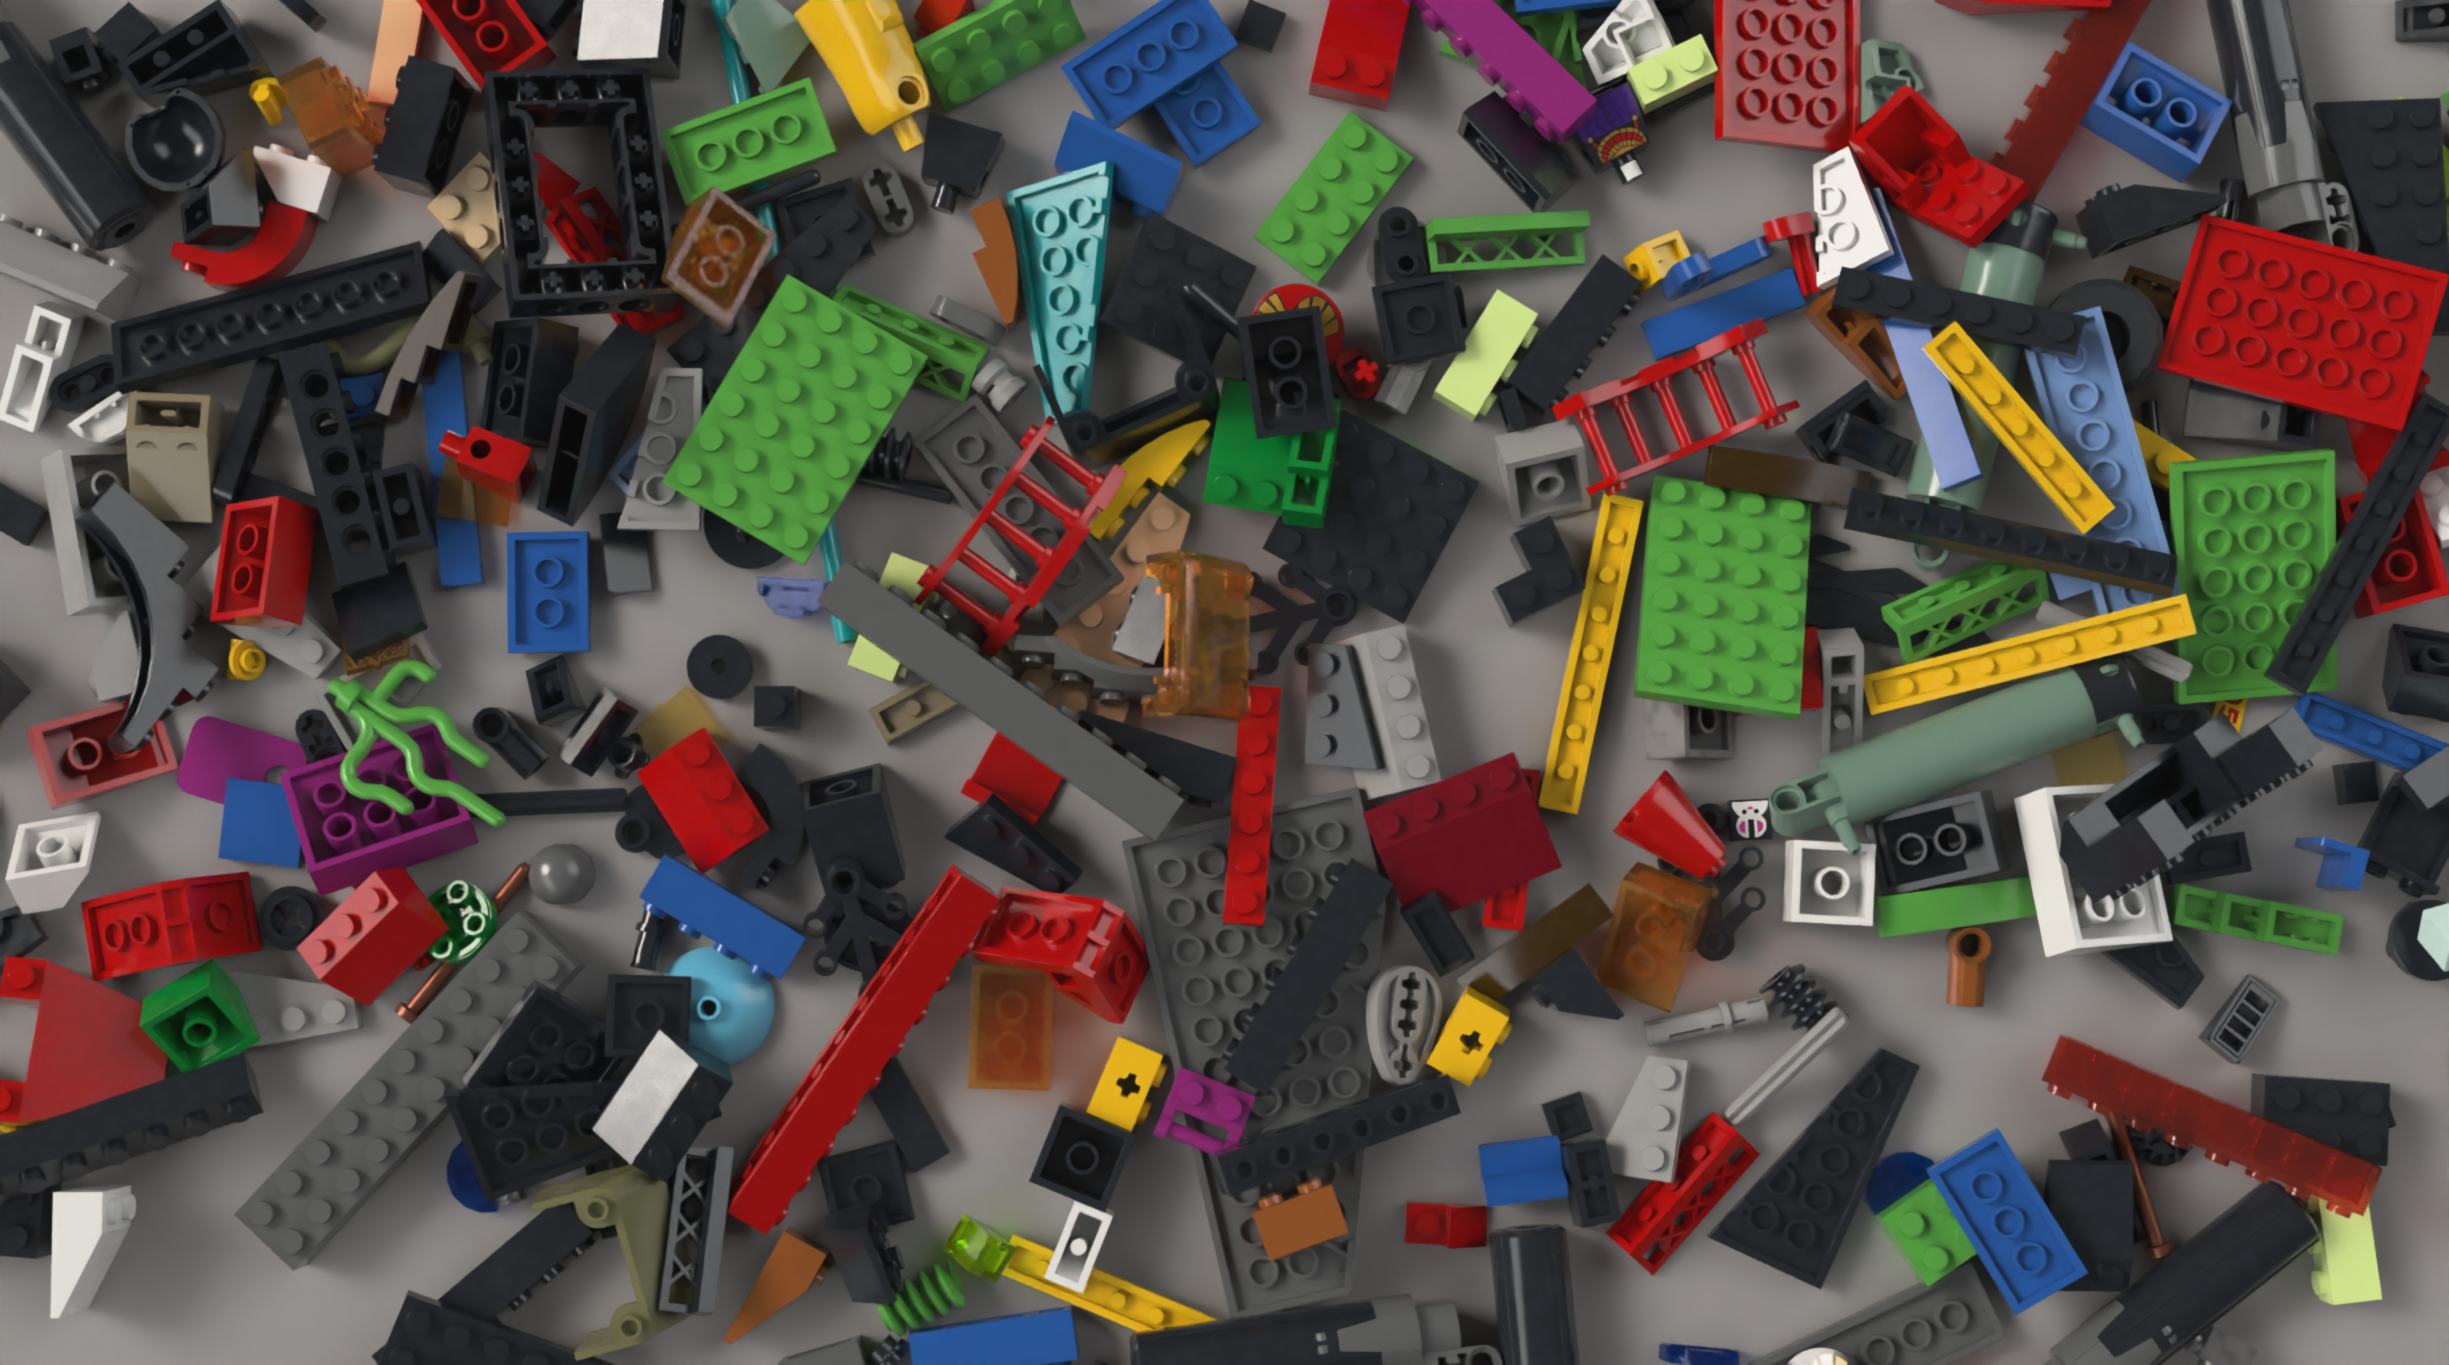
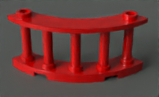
M1762 318L1724 332L1695 346L1696 349L1679 357H1670L1643 368L1634 376L1621 381L1618 378L1579 392L1552 406L1557 421L1573 416L1576 423H1581L1604 477V480L1586 488L1589 496L1605 490L1607 497L1628 489L1630 486L1627 481L1705 450L1710 445L1719 444L1762 424L1765 430H1768L1788 421L1786 413L1799 408V403L1797 400L1777 406L1753 350L1756 347L1754 340L1768 333ZM1729 351H1732L1734 356L1738 355L1762 410L1761 414L1739 424L1736 422L1713 368L1716 366L1714 358ZM1692 369L1694 375L1699 374L1723 430L1696 443L1671 387L1674 384L1673 376ZM1650 387L1652 393L1656 392L1680 448L1657 459H1653L1629 403L1633 401L1630 394ZM1608 404L1610 410L1615 409L1639 466L1619 473L1595 417L1598 414L1597 407Z
M1050 415L1039 428L1034 424L1029 427L1019 441V444L1024 449L985 505L938 567L930 564L917 581V584L923 588L914 600L916 604L921 606L934 590L984 626L983 631L988 636L980 649L990 657L995 656L1020 626L1019 621L1030 607L1034 609L1091 531L1089 527L1100 510L1103 512L1128 474L1127 471L1116 463L1105 476L1100 472L1094 474L1045 438L1056 421ZM1035 451L1086 487L1085 492L1090 496L1081 509L1077 506L1074 509L1022 472V469ZM1011 485L1063 521L1062 526L1067 530L1055 547L1050 544L1044 546L995 510ZM984 523L1036 559L1035 564L1040 568L1028 584H1025L1023 581H1020L1018 584L967 547ZM956 560L963 563L1009 597L1007 601L1011 605L1003 615L998 611L995 614L944 578Z

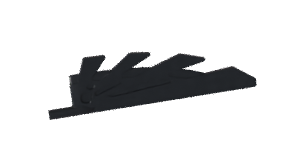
M1821 534L1810 537L1805 624L1826 630L1854 628L1861 639L1900 648L1897 633L1883 620L1881 607L1900 599L1893 594L1910 595L1928 586L1899 568L1844 571L1812 559L1848 551L1850 546ZM1949 621L1945 629L1952 630L1958 627L1961 622ZM1924 629L1911 635L1912 647L1922 643L1930 631ZM1981 631L1928 656L1939 657L1994 642L1984 631Z

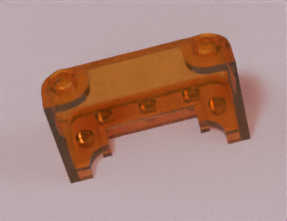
M1173 550L1147 555L1146 576L1157 577L1161 585L1156 586V594L1166 595L1164 675L1153 676V684H1158L1159 688L1153 697H1143L1142 718L1213 723H1236L1241 721L1250 708L1248 670L1250 591L1253 587L1252 573L1245 562L1193 551Z

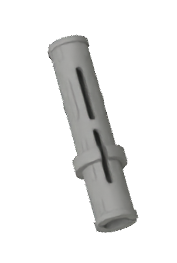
M1758 996L1729 1004L1726 1001L1717 1002V1006L1708 1009L1674 1015L1659 1020L1643 1022V1028L1648 1047H1653L1713 1032L1724 1031V1034L1731 1033L1733 1028L1767 1022L1768 1013L1763 996Z

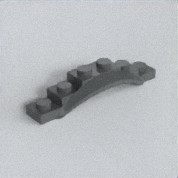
M1016 634L1013 643L1012 662H1021V666L1031 669L1044 668L1045 664L1052 665L1051 680L1061 681L1060 684L1066 687H1082L1085 683H1091L1090 699H1098L1103 705L1120 706L1124 702L1140 703V706L1143 708L1161 709L1165 705H1171L1176 690H1180L1185 696L1201 697L1206 693L1212 692L1217 678H1222V682L1232 685L1244 684L1246 680L1252 681L1257 671L1258 654L1218 649L1202 659L1187 664L1160 668L1123 666L1096 659L1072 648L1057 636Z

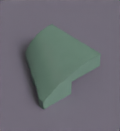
M737 0L722 20L729 36L738 43L739 55L744 64L750 63L761 84L758 88L760 94L775 89L810 43L809 38L793 14L776 0Z
M1871 38L1860 45L1861 125H1864L1903 85L1915 89L1918 93L1925 87L1920 77L1913 71L1910 64L1911 59L1903 44Z

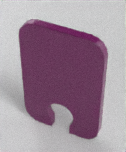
M205 716L197 720L192 728L177 773V783L180 789L188 794L224 805L227 778L234 777L267 782V775L274 767L284 766L290 771L308 765L309 762L300 743L216 717Z

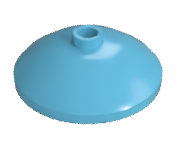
M714 946L698 948L675 960L663 975L692 976L689 1043L723 1060L730 1066L752 1055L766 1040L775 1017L774 991L770 980L768 981L750 971L748 968L751 962L739 955L732 960L713 949ZM707 1000L714 1001L717 1006L716 1012L712 1016L707 1015L703 1010V1005Z

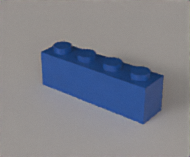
M667 852L664 853L639 895V898L645 900L642 906L644 909L664 919L666 914H669L681 921L678 926L680 930L698 940L702 934L716 942L713 949L732 960L739 955L751 962L748 968L750 971L768 981L772 975L780 980L782 979L806 939L805 933Z
M1073 1305L924 1327L916 1330L912 1329L908 1334L912 1365H1072L1071 1361L1078 1360L1080 1355Z

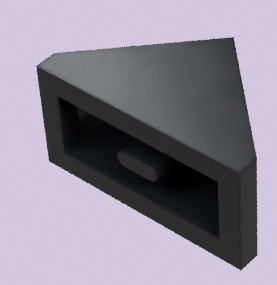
M562 654L525 671L535 717L540 725L552 728L587 711L584 700Z

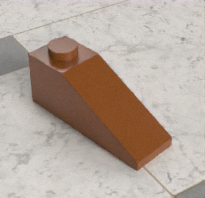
M790 1227L782 1233L724 1341L732 1344L808 1291L814 1282L821 1286L832 1267V1263L827 1261L831 1250Z

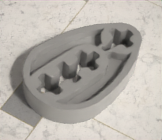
M1396 965L1386 968L1375 977L1367 994L1366 1026L1371 1055L1381 1078L1388 1083L1408 1084L1414 1080L1431 1052L1439 1028L1442 1011V997L1439 986L1426 970L1416 966ZM1403 979L1411 981L1410 989L1402 987ZM1401 1000L1409 1001L1408 1009L1400 1008ZM1399 1020L1407 1021L1406 1029L1398 1028ZM1394 1061L1403 1062L1402 1070L1394 1069Z

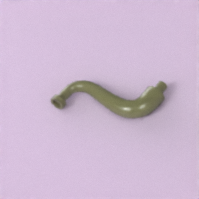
M472 312L461 350L465 354L473 353L478 364L485 366L494 360L487 346L492 341V336L480 319ZM422 314L409 318L376 348L359 358H352L344 352L338 342L340 336L317 342V344L327 342L332 353L339 351L345 374L351 376L369 375L383 369L396 360L408 335Z

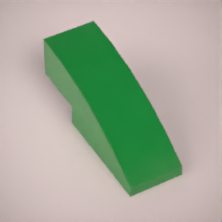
M1333 398L1337 428L1293 434L1287 465L1288 477L1281 508L1283 524L1320 529L1324 527L1336 452L1341 399Z

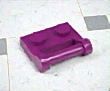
M1180 1066L1153 1136L1165 1140V1137H1169L1206 1153H1212L1237 1144L1256 1096ZM1176 1110L1229 1130L1226 1141L1218 1140L1173 1122L1172 1119Z

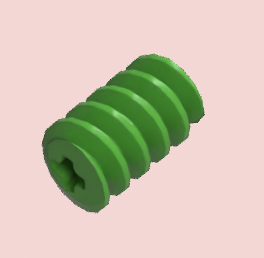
M949 1259V1271L945 1272L938 1264L933 1265L934 1278L932 1279L923 1271H919V1285L915 1286L906 1277L903 1279L904 1292L900 1293L898 1291L896 1302L876 1304L881 1318L890 1332L892 1329L900 1337L906 1335V1322L914 1330L921 1328V1315L929 1323L936 1321V1308L944 1316L951 1314V1301L959 1309L966 1307V1295L963 1285Z

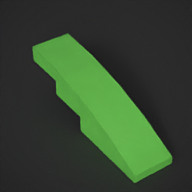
M2029 876L1874 897L1879 938L2037 916Z
M2173 884L2168 911L2169 923L2172 925L2333 956L2338 955L2344 920L2342 915L2227 892H2216L2183 884Z

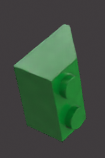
M213 959L150 994L143 1000L139 1026L183 1073L234 1056L260 1041V1036L238 986Z

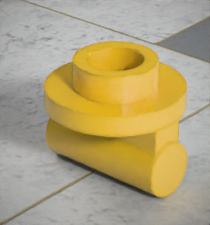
M272 77L256 80L249 88L250 98L259 106L267 122L273 126L280 124L283 120L280 112L281 107L289 103L290 89L284 83Z
M231 639L226 679L243 681L258 678L266 666L265 651L255 646V641Z

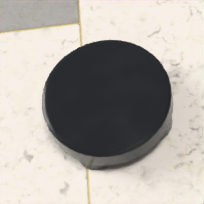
M2419 900L2409 902L2394 916L2389 926L2388 941L2385 946L2386 953L2404 973L2413 978L2425 981H2440L2449 978V971L2444 972L2417 940L2423 910L2447 904L2444 901Z

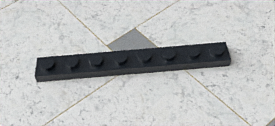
M2421 393L2417 396L2407 414L2401 434L2397 433L2266 670L2264 677L2298 696L2306 694L2449 433L2448 405L2426 393Z
M1852 488L1849 495L1843 529L2170 597L2175 588L2177 555Z

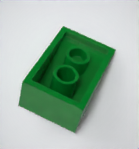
M1224 377L1203 502L1282 515L1281 508L1288 477L1287 465L1293 434L1256 440L1246 380Z

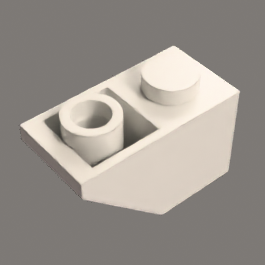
M270 144L269 149L255 145L253 155L278 202L283 205L306 210L317 219L328 222L342 180V176L331 168L332 163L313 155H308L307 161L293 157L294 151L276 144Z

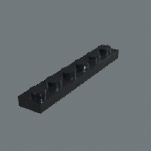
M1843 266L1841 267L1832 302V309L1940 332L1950 323L1956 321L1970 338L2074 360L2086 316Z

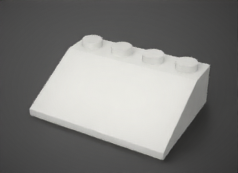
M2116 784L2045 787L2014 799L2046 958L2081 955L2173 941L2159 874L2139 887L2134 884L2135 887L2115 901L2108 895L2093 903L2059 855L2063 822Z

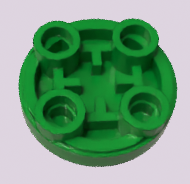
M455 880L441 887L428 898V901L450 929L427 951L432 957L449 964L469 962L495 935L497 910L491 897L482 889L464 881Z

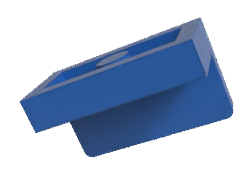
M2322 836L2296 838L2295 847L2324 855L2315 884L2316 887L2328 891H2359L2370 851Z
M1557 1135L1479 1145L1482 1189L1487 1207L1569 1197L1567 1180L1562 1167L1560 1139Z

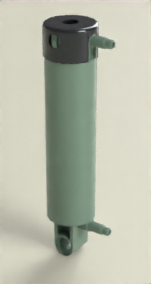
M2022 200L1975 249L1968 246L1969 251L1958 290L2035 306L2050 247L2057 245L2071 249H2085L2088 238L2077 233L2057 229L2058 218L2054 212L2038 204ZM1971 338L2008 383L2014 387L2023 349ZM1952 385L1984 478L1945 493L1941 488L1921 431L1905 497L1909 500L1981 514L2000 440ZM1913 543L1912 559L1920 570L1935 572L1945 566L1950 551L1941 549L1942 555L1940 558L1928 561L1923 559L1919 553L1922 545Z
M2119 653L2058 668L1820 757L1818 763L1819 771L1781 784L1772 790L1769 796L1772 827L1781 835L1794 836L1829 823L1838 834L1849 854L1857 855L1861 851V846L1852 827L1992 774L2118 729L2121 730L2126 740L2131 743L2134 749H2140L2144 746L2145 740L2141 736L2142 733L2136 723L2141 718L2142 706L2133 675ZM1785 809H1794L1792 811H1783Z

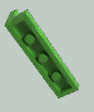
M1589 210L1433 218L1424 227L1428 275L1446 272L1468 273L1583 266L1585 264L1582 232L1590 226ZM1571 235L1573 256L1560 257L1548 245L1556 236ZM1549 236L1545 242L1539 238ZM1518 238H1527L1539 248L1531 259H1522L1510 249ZM1500 239H1510V240H1509V242H1508L1507 244H1505V243H1503ZM1479 240H1489L1500 250L1493 261H1483L1472 251V248ZM1461 241H1472V242H1471V243L1469 244V246L1467 247V246H1466L1465 244H1463ZM1450 242L1462 254L1454 263L1438 264L1436 243ZM1542 253H1545L1549 258H1538V257H1539ZM1505 254V255H1506L1508 258H1510L1511 260H1500V259H1501V258L1503 257V255ZM1467 257L1472 262H1462V260Z
M846 284L841 287L833 297V301L928 356V361L926 362L928 367L922 369L915 382L963 403L968 400L972 389L971 384L976 377L977 371L986 360L990 346ZM951 368L965 374L962 387L948 382L943 370Z
M1989 559L1881 607L1883 620L1897 633L1901 658L1907 664H1910L2038 607L2044 601H2050L2045 571ZM2034 581L2036 592L2021 599L2017 598L2022 587ZM1996 597L2001 599L1994 611L1988 614L1981 613L1988 601ZM1960 613L1965 615L1958 627L1952 630L1945 629L1952 617ZM1924 629L1930 631L1922 643L1912 647L1911 635Z

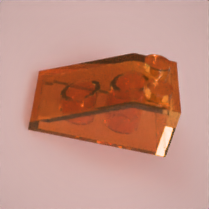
M713 186L689 203L674 231L661 281L726 329L730 327L777 234Z
M1637 862L1624 876L1620 885L1613 912L1614 916L1611 919L1596 976L1602 986L1670 1013L1702 931L1713 889Z

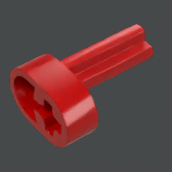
M1811 211L1762 223L1767 243L1788 240L1802 296L1822 292L1823 290L1817 287V272L1819 271L1809 235L1816 231Z
M1358 346L1344 348L1338 354L1335 362V371L1347 393L1357 401L1366 402L1373 399L1377 395L1382 382L1377 364L1372 361L1364 349ZM1361 359L1352 370L1347 373L1343 370L1346 363L1351 360Z

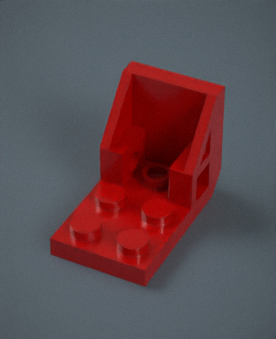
M1903 85L1849 140L1875 189L1880 187L1883 190L1886 201L1894 209L1974 249L2031 192L2026 181L1971 156L1960 135L1915 89L1907 85Z
M249 871L160 882L81 902L93 981L109 980L158 968L262 951Z
M1002 886L998 894L1000 901L997 904V913L989 924L982 925L970 951L974 959L981 962L1044 971L1056 990L1106 1021L1123 1024L1150 968L1145 942L1126 912L1104 899Z

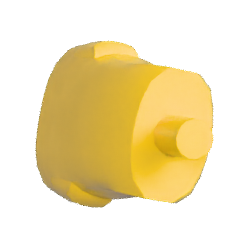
M809 0L801 6L793 16L835 77L863 130L874 137L893 129L904 153L924 144L925 140L914 117L931 106L930 93L920 60L896 1Z

